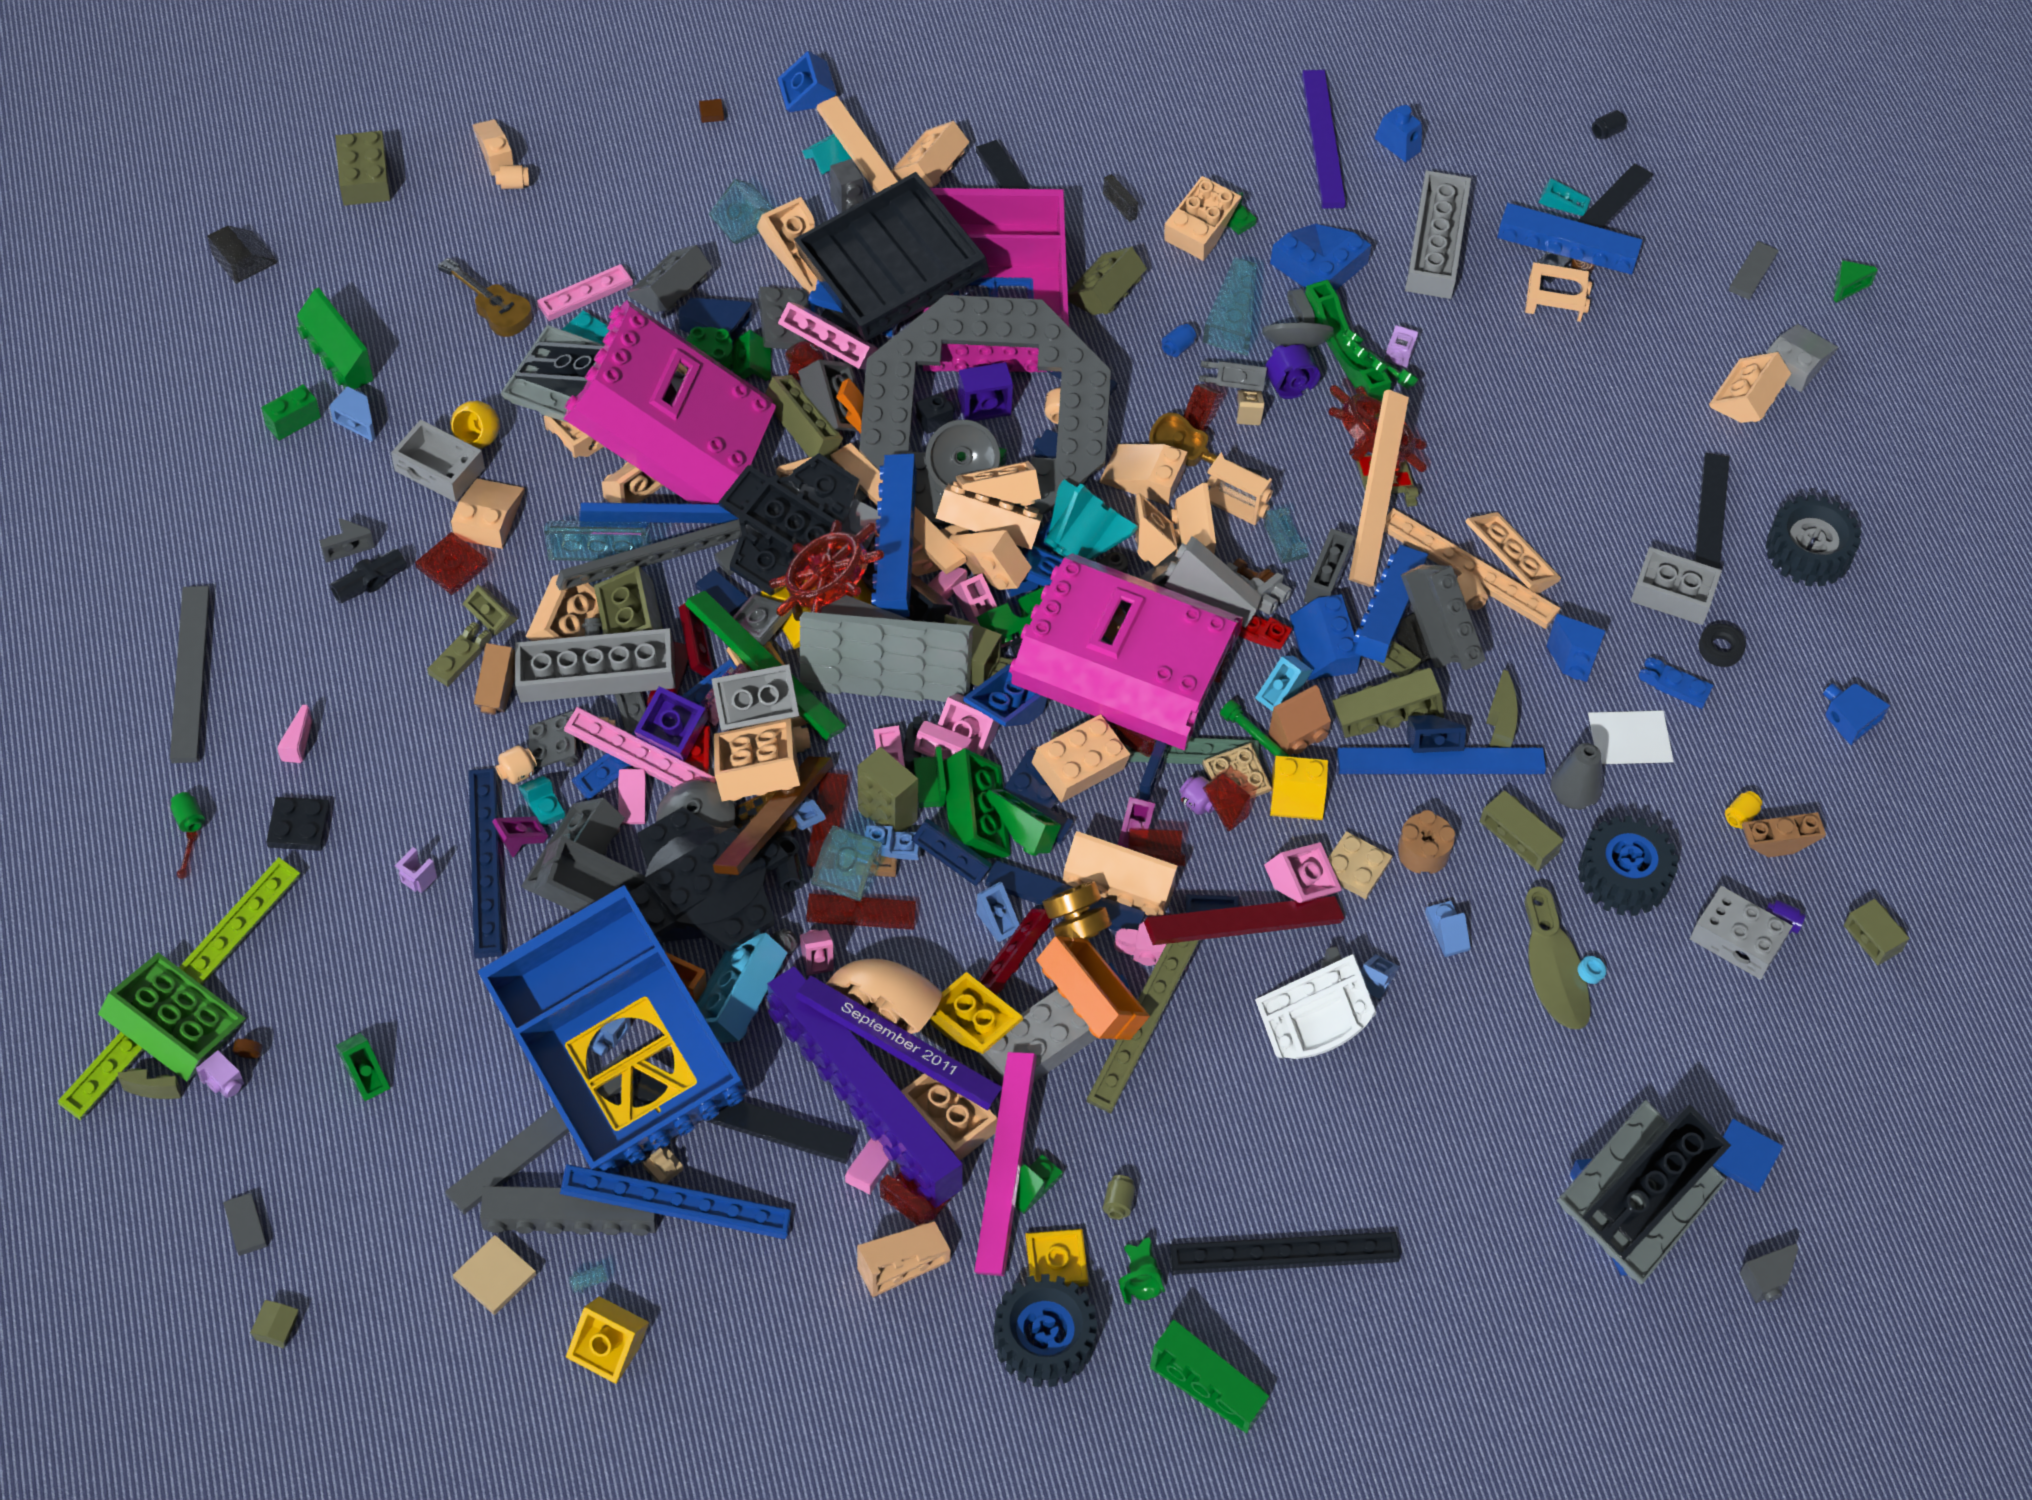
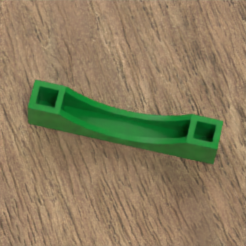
M1327 279L1306 286L1305 295L1313 309L1315 324L1328 325L1334 328V335L1326 343L1366 407L1381 403L1384 391L1390 390L1392 382L1385 371L1381 373L1371 366L1373 360L1368 356L1365 360L1353 353V349L1342 342L1344 338L1341 334L1343 332L1346 333L1349 326L1345 320L1338 295Z

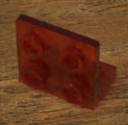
M901 1172L894 1179L887 1174L880 1181V1197L917 1226L923 1223H930L953 1198L951 1197L935 1208L930 1201L919 1195L916 1184L912 1180L908 1182Z

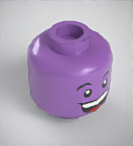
M1202 776L1190 777L1180 789L1181 802L1197 815H1202L1206 812L1211 813L1219 804L1217 800L1219 795L1218 788Z

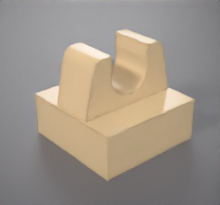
M667 1147L659 1148L651 1154L650 1158L643 1162L644 1169L658 1183L666 1184L683 1171V1165Z

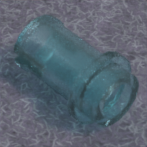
M602 1264L580 1273L574 1271L573 1275L568 1277L573 1293L579 1292L580 1294L584 1293V1289L608 1281Z

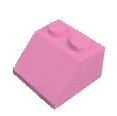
M958 693L949 696L938 726L971 738L969 750L983 757L996 735L999 723L963 701L965 696Z

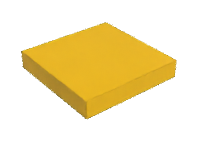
M1082 1229L1025 1233L1029 1277L1034 1275L1035 1282L1041 1281L1042 1274H1050L1049 1281L1056 1282L1057 1276L1065 1278L1064 1285L1067 1287L1072 1282L1079 1287L1088 1286L1089 1281Z

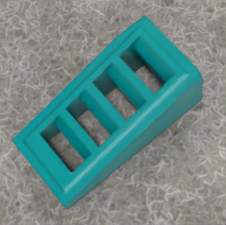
M1550 178L1541 193L1538 203L1583 216L1587 211L1591 198Z

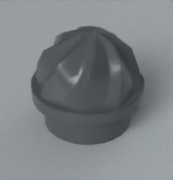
M782 929L776 931L771 937L788 952L786 956L790 955L797 947V937L789 930Z

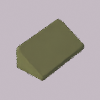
M479 584L462 603L495 636L518 619L494 594Z

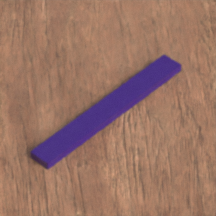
M1302 70V81L1322 209L1345 208V196L1325 70Z

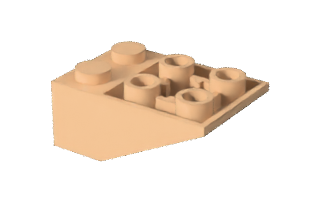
M1202 176L1166 221L1164 241L1204 261L1217 244L1240 202L1241 196Z

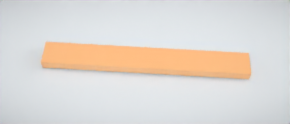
M1392 390L1384 391L1349 575L1350 581L1367 587L1374 586L1409 397Z
M851 443L831 454V460L835 464L859 478V488L876 505L878 501H882V498H879L878 490L879 483H883V480H880V471ZM915 507L914 537L922 544L923 548L921 550L946 575L966 563V556Z
M1393 508L1387 515L1384 528L1385 533L1412 549L1427 553V558L1438 565L1452 566L1457 576L1471 572L1478 577L1488 595L1546 629L1555 619L1556 615L1559 614L1560 607Z

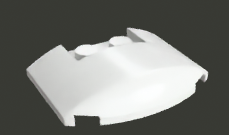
M1353 954L1255 999L1277 1058L1283 1059L1284 1057L1293 1059L1307 1058L1333 1050L1356 1036L1377 1013Z

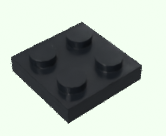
M275 797L266 841L268 848L321 851L330 809L329 800Z

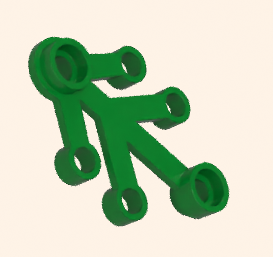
M1348 329L1346 333L1343 332L1341 334L1344 338L1342 342L1353 349V353L1364 360L1369 356L1373 360L1371 366L1381 373L1387 368L1386 372L1397 379V382L1409 390L1411 386L1414 387L1419 378L1403 368L1400 371L1386 362L1381 356L1362 345L1361 343L1364 339L1354 331Z

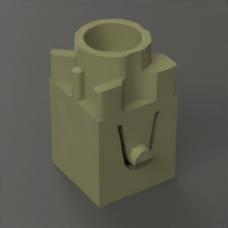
M946 614L944 620L946 624L973 626L970 683L979 686L989 679L993 668L997 666L1001 659L1002 634Z

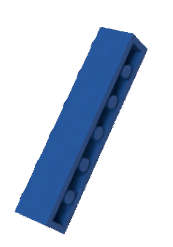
M1511 203L1506 205L1497 236L1499 239L1630 275L1633 273L1643 239Z
M1399 545L1396 554L1391 553L1387 563V567L1390 568H1384L1380 580L1383 583L1378 582L1374 592V597L1376 598L1372 597L1369 602L1367 612L1370 613L1365 612L1360 624V627H1363V629L1358 628L1353 640L1354 643H1357L1355 654L1381 663L1385 662L1410 604L1401 574L1419 565H1425L1428 557L1427 553L1403 545Z

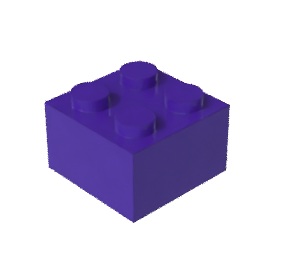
M1006 362L959 370L958 404L963 420L980 421L1011 415L1013 382Z
M659 686L634 732L638 738L685 761L709 716L706 708Z

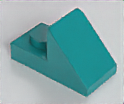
M542 775L519 786V790L534 816H537L543 827L564 819L565 812L553 793L551 780Z

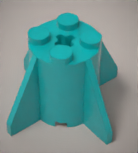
M1064 479L1057 490L1049 534L1044 542L1063 558L1073 553L1092 560L1131 537L1138 529V526L1118 514L1111 507L1108 508L1102 500L1093 495L1083 484L1080 483L1076 487Z

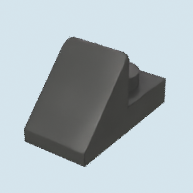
M341 518L338 520L342 533L319 540L326 563L375 548L370 529Z

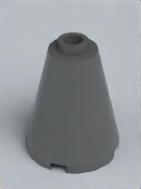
M1590 743L1579 745L1554 772L1550 788L1557 796L1560 804L1571 809L1581 810L1585 809L1586 806L1595 805L1600 799L1603 792L1601 752L1595 745Z

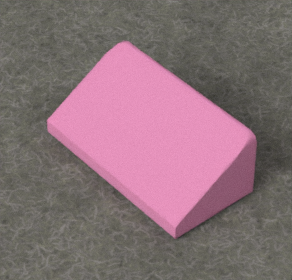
M956 568L947 575L941 571L928 586L947 600L954 594L953 587L967 580V570Z
M924 721L918 730L914 750L934 757L935 747L941 746L944 761L964 748L969 750L972 739L931 722Z

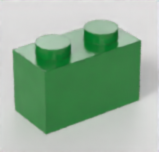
M304 384L261 407L265 425L278 441L321 418L317 399Z

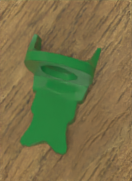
M1149 1237L1145 1238L1138 1247L1130 1244L1126 1245L1124 1250L1130 1257L1131 1264L1129 1268L1131 1273L1118 1280L1125 1303L1131 1304V1294L1139 1300L1146 1301L1159 1296L1161 1292H1166L1163 1282L1164 1277L1161 1270L1157 1267L1156 1259L1152 1255V1240Z

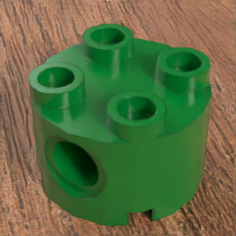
M694 327L686 340L732 371L733 348L728 331L722 328Z

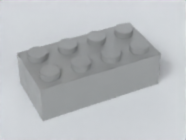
M1055 990L1020 1014L1023 1016V1020L984 1054L977 1052V1059L1002 1087L1007 1053H1034L1037 1056L1034 1083L1097 1038L1091 1034L1089 1026L1084 1019L1075 1014L1073 1006L1068 999L1061 996L1058 990Z

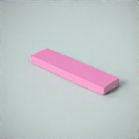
M622 264L537 300L538 307L548 321H551L633 285V279Z

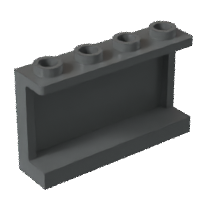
M1419 565L1401 574L1434 667L1441 668L1451 662H1458L1463 670H1468L1486 661L1452 566Z

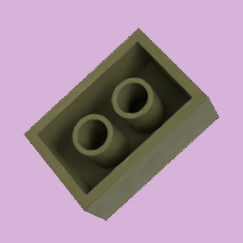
M382 130L335 135L339 186L343 205L391 201L386 149Z
M880 746L858 765V810L865 818L872 819L877 826H893L894 832H905L917 821L918 778Z

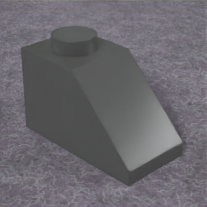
M1796 1243L1745 1263L1739 1274L1755 1303L1764 1300L1772 1302L1782 1296V1291L1789 1281L1799 1249Z

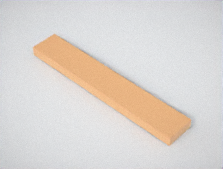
M837 96L817 105L820 115L876 193L898 182Z

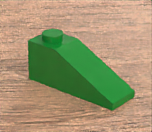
M988 789L987 795L1014 841L1023 846V850L1030 855L1037 856L1040 853H1050L1061 824L1005 789Z

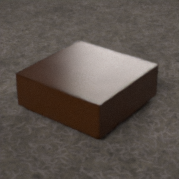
M721 99L699 101L701 123L724 121Z

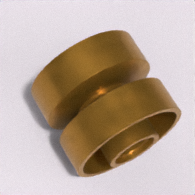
M1095 881L1073 887L1042 901L1049 919L1062 916L1065 918L1064 921L1053 927L1055 936L1070 937L1071 939H1089L1098 935L1099 931L1112 925L1106 907L1088 910L1090 905L1102 898Z

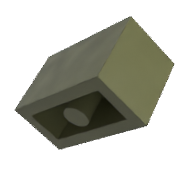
M1876 899L1850 912L1843 925L1877 965L1902 952L1910 939L1905 930L1891 918L1887 909L1881 906Z

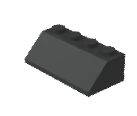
M604 798L573 803L521 886L533 893L539 872L543 869L541 866L548 845L561 836L604 856L608 850V844L619 833L620 825L625 817Z

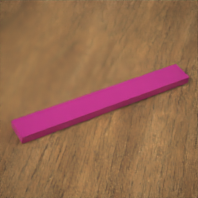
M1007 1053L974 1271L980 1275L1005 1276L1037 1056L1034 1053Z

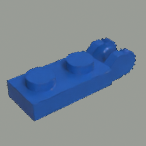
M1650 657L1646 659L1644 666L1647 669H1641L1638 676L1641 681L1654 686L1659 691L1703 709L1713 688L1712 684L1671 666H1665L1661 660Z

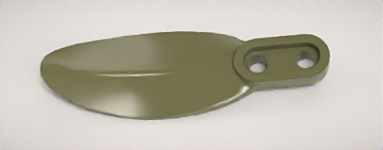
M1533 887L1528 891L1524 904L1532 931L1528 946V961L1534 989L1542 1005L1554 1020L1570 1029H1582L1589 1022L1590 1001L1587 983L1578 974L1579 957L1572 942L1559 927V919L1552 894L1544 887ZM1534 900H1537V901H1539L1542 905H1541V906H1537V905L1534 904L1533 901H1534ZM1540 925H1546L1548 930H1543Z

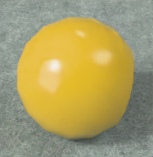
M467 401L460 405L454 411L450 422L454 437L478 449H483L493 443L500 430V421L496 411L489 404L482 401Z

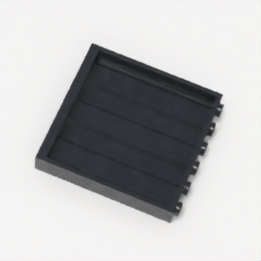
M917 172L794 238L800 257L865 342L933 305L944 295H951L990 273L985 255Z

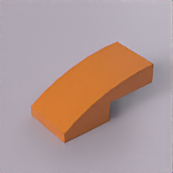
M848 378L842 382L836 398L848 409L845 418L861 434L864 397L856 385Z

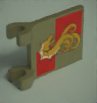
M1399 452L1391 494L1404 493L1406 506H1417L1416 497L1419 495L1418 489L1413 484L1404 453ZM1372 455L1355 457L1364 490H1366Z

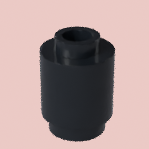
M1618 110L1609 112L1592 123V132L1597 139H1607L1624 131L1626 128V118Z

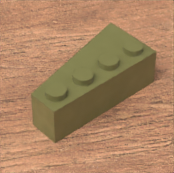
M1431 667L1424 670L1418 669L1409 675L1400 678L1395 677L1383 684L1368 686L1362 691L1344 694L1338 699L1332 700L1335 714L1345 738L1377 732L1379 726H1385L1390 729L1399 727L1400 723L1408 721V716L1435 715L1445 718L1441 692Z

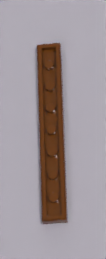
M808 756L799 766L800 786L790 790H778L713 864L714 872L739 875L832 768V758Z

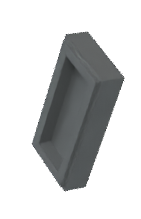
M249 1193L223 1202L238 1256L267 1247L252 1194Z

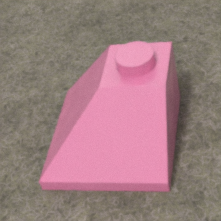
M1321 842L1281 852L1264 864L1274 889L1299 903L1342 891Z

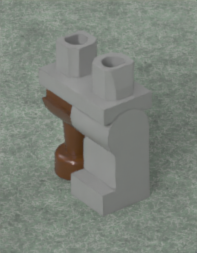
M1241 558L1236 559L1233 564L1230 562L1227 564L1232 571L1261 595L1254 615L1260 610L1271 615L1275 612L1278 601L1284 604L1289 600L1291 588L1282 584L1284 577L1278 572L1274 574L1269 569L1258 573L1249 569L1248 563Z

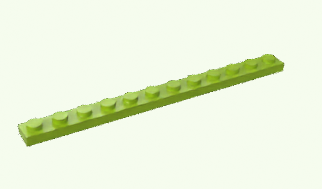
M278 857L179 968L203 985L300 877V872ZM120 1031L58 1100V1104L81 1121L118 1080V1072H125L144 1049Z

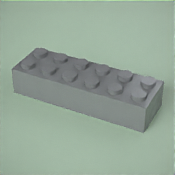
M1425 171L1405 291L1448 299L1452 298L1471 178Z
M670 628L515 643V687L521 703L657 690L659 686L664 689L676 688L674 643Z

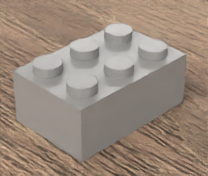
M1649 547L1630 602L1703 625L1722 570Z

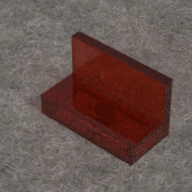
M1129 828L1128 849L1177 866H1185L1186 855L1181 852L1182 830Z

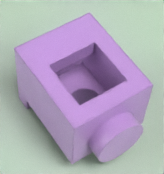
M218 1050L196 1068L200 1081L203 1084L206 1083L214 1093L220 1091L226 1098L237 1094L241 1086L244 1085L240 1071Z

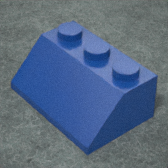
M1342 594L1316 598L1290 615L1289 619L1302 662L1313 670L1308 680L1357 673L1361 656L1355 654L1357 643L1353 642L1355 635Z

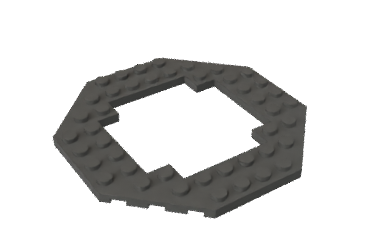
M944 295L867 358L860 453L879 471L880 466L884 465V455L914 454L917 468L915 507L935 526L954 525L936 519L944 489L938 486L931 478L926 467L925 452H909L916 365L940 366L942 344L1039 348L1038 371L1062 372L1056 459L1031 457V464L1037 473L1041 499L1035 500L1034 504L1028 506L1039 509V514H1047L1054 508L1058 487L1064 479L1078 487L1080 483L1083 484L1087 481L1091 474L1096 470H1100L1105 465L1111 370L1042 299ZM1015 503V506H1018V507H1021V508H1024V507H1025V506H1021L1020 503H1017V504Z

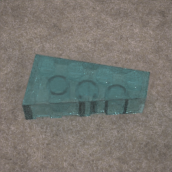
M1234 257L1205 323L1203 343L1248 356L1256 263Z

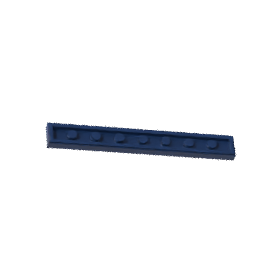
M495 768L469 770L475 959L503 956L499 842L498 832L492 822L495 818H498Z

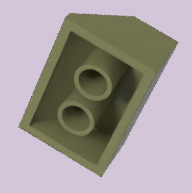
M1132 246L1103 253L1067 291L1068 302L1091 315L1101 313L1106 315L1115 309V304L1118 300L1124 298L1129 293L1128 289L1141 280V275L1147 268Z
M639 565L594 585L604 634L663 629L653 580Z

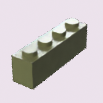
M792 375L772 377L765 394L772 398L773 403L776 405L774 410L776 417L809 458L819 453L832 461L831 454L838 450L843 439L842 436L804 394L803 388Z

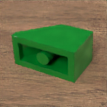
M361 1033L335 1045L348 1074L364 1101L390 1089L368 1040Z

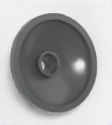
M1282 323L1263 327L1262 335L1276 346L1283 345L1286 347L1305 344L1307 349L1318 347L1334 335V328L1314 323Z
M954 420L942 425L933 433L926 447L925 462L933 481L945 490L948 484L953 485L954 482H957L956 476L999 467L1000 451L996 439L986 427L971 420ZM959 452L965 453V459L963 461L957 460V454Z
M705 780L687 781L672 788L661 800L656 813L657 822L682 807L689 811L691 807L695 806L697 809L691 813L714 827L731 828L734 826L736 819L733 801H722L717 784Z

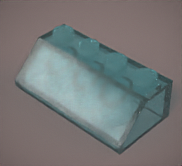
M559 520L548 521L544 526L548 560L594 561L650 545L651 540L649 523L579 522Z

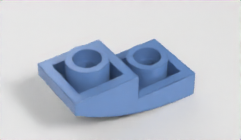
M866 826L863 846L866 852L889 858L919 860L921 847L911 841L916 832H894L893 826Z

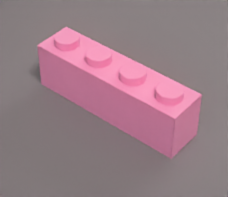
M788 302L778 322L779 325L858 369H866L867 358L878 350L874 345L865 342L863 339L798 303Z

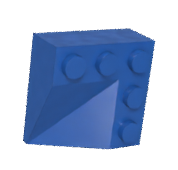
M1312 224L1288 232L1273 244L1270 264L1305 289L1308 285L1328 279L1336 291L1368 264L1371 244L1354 232Z

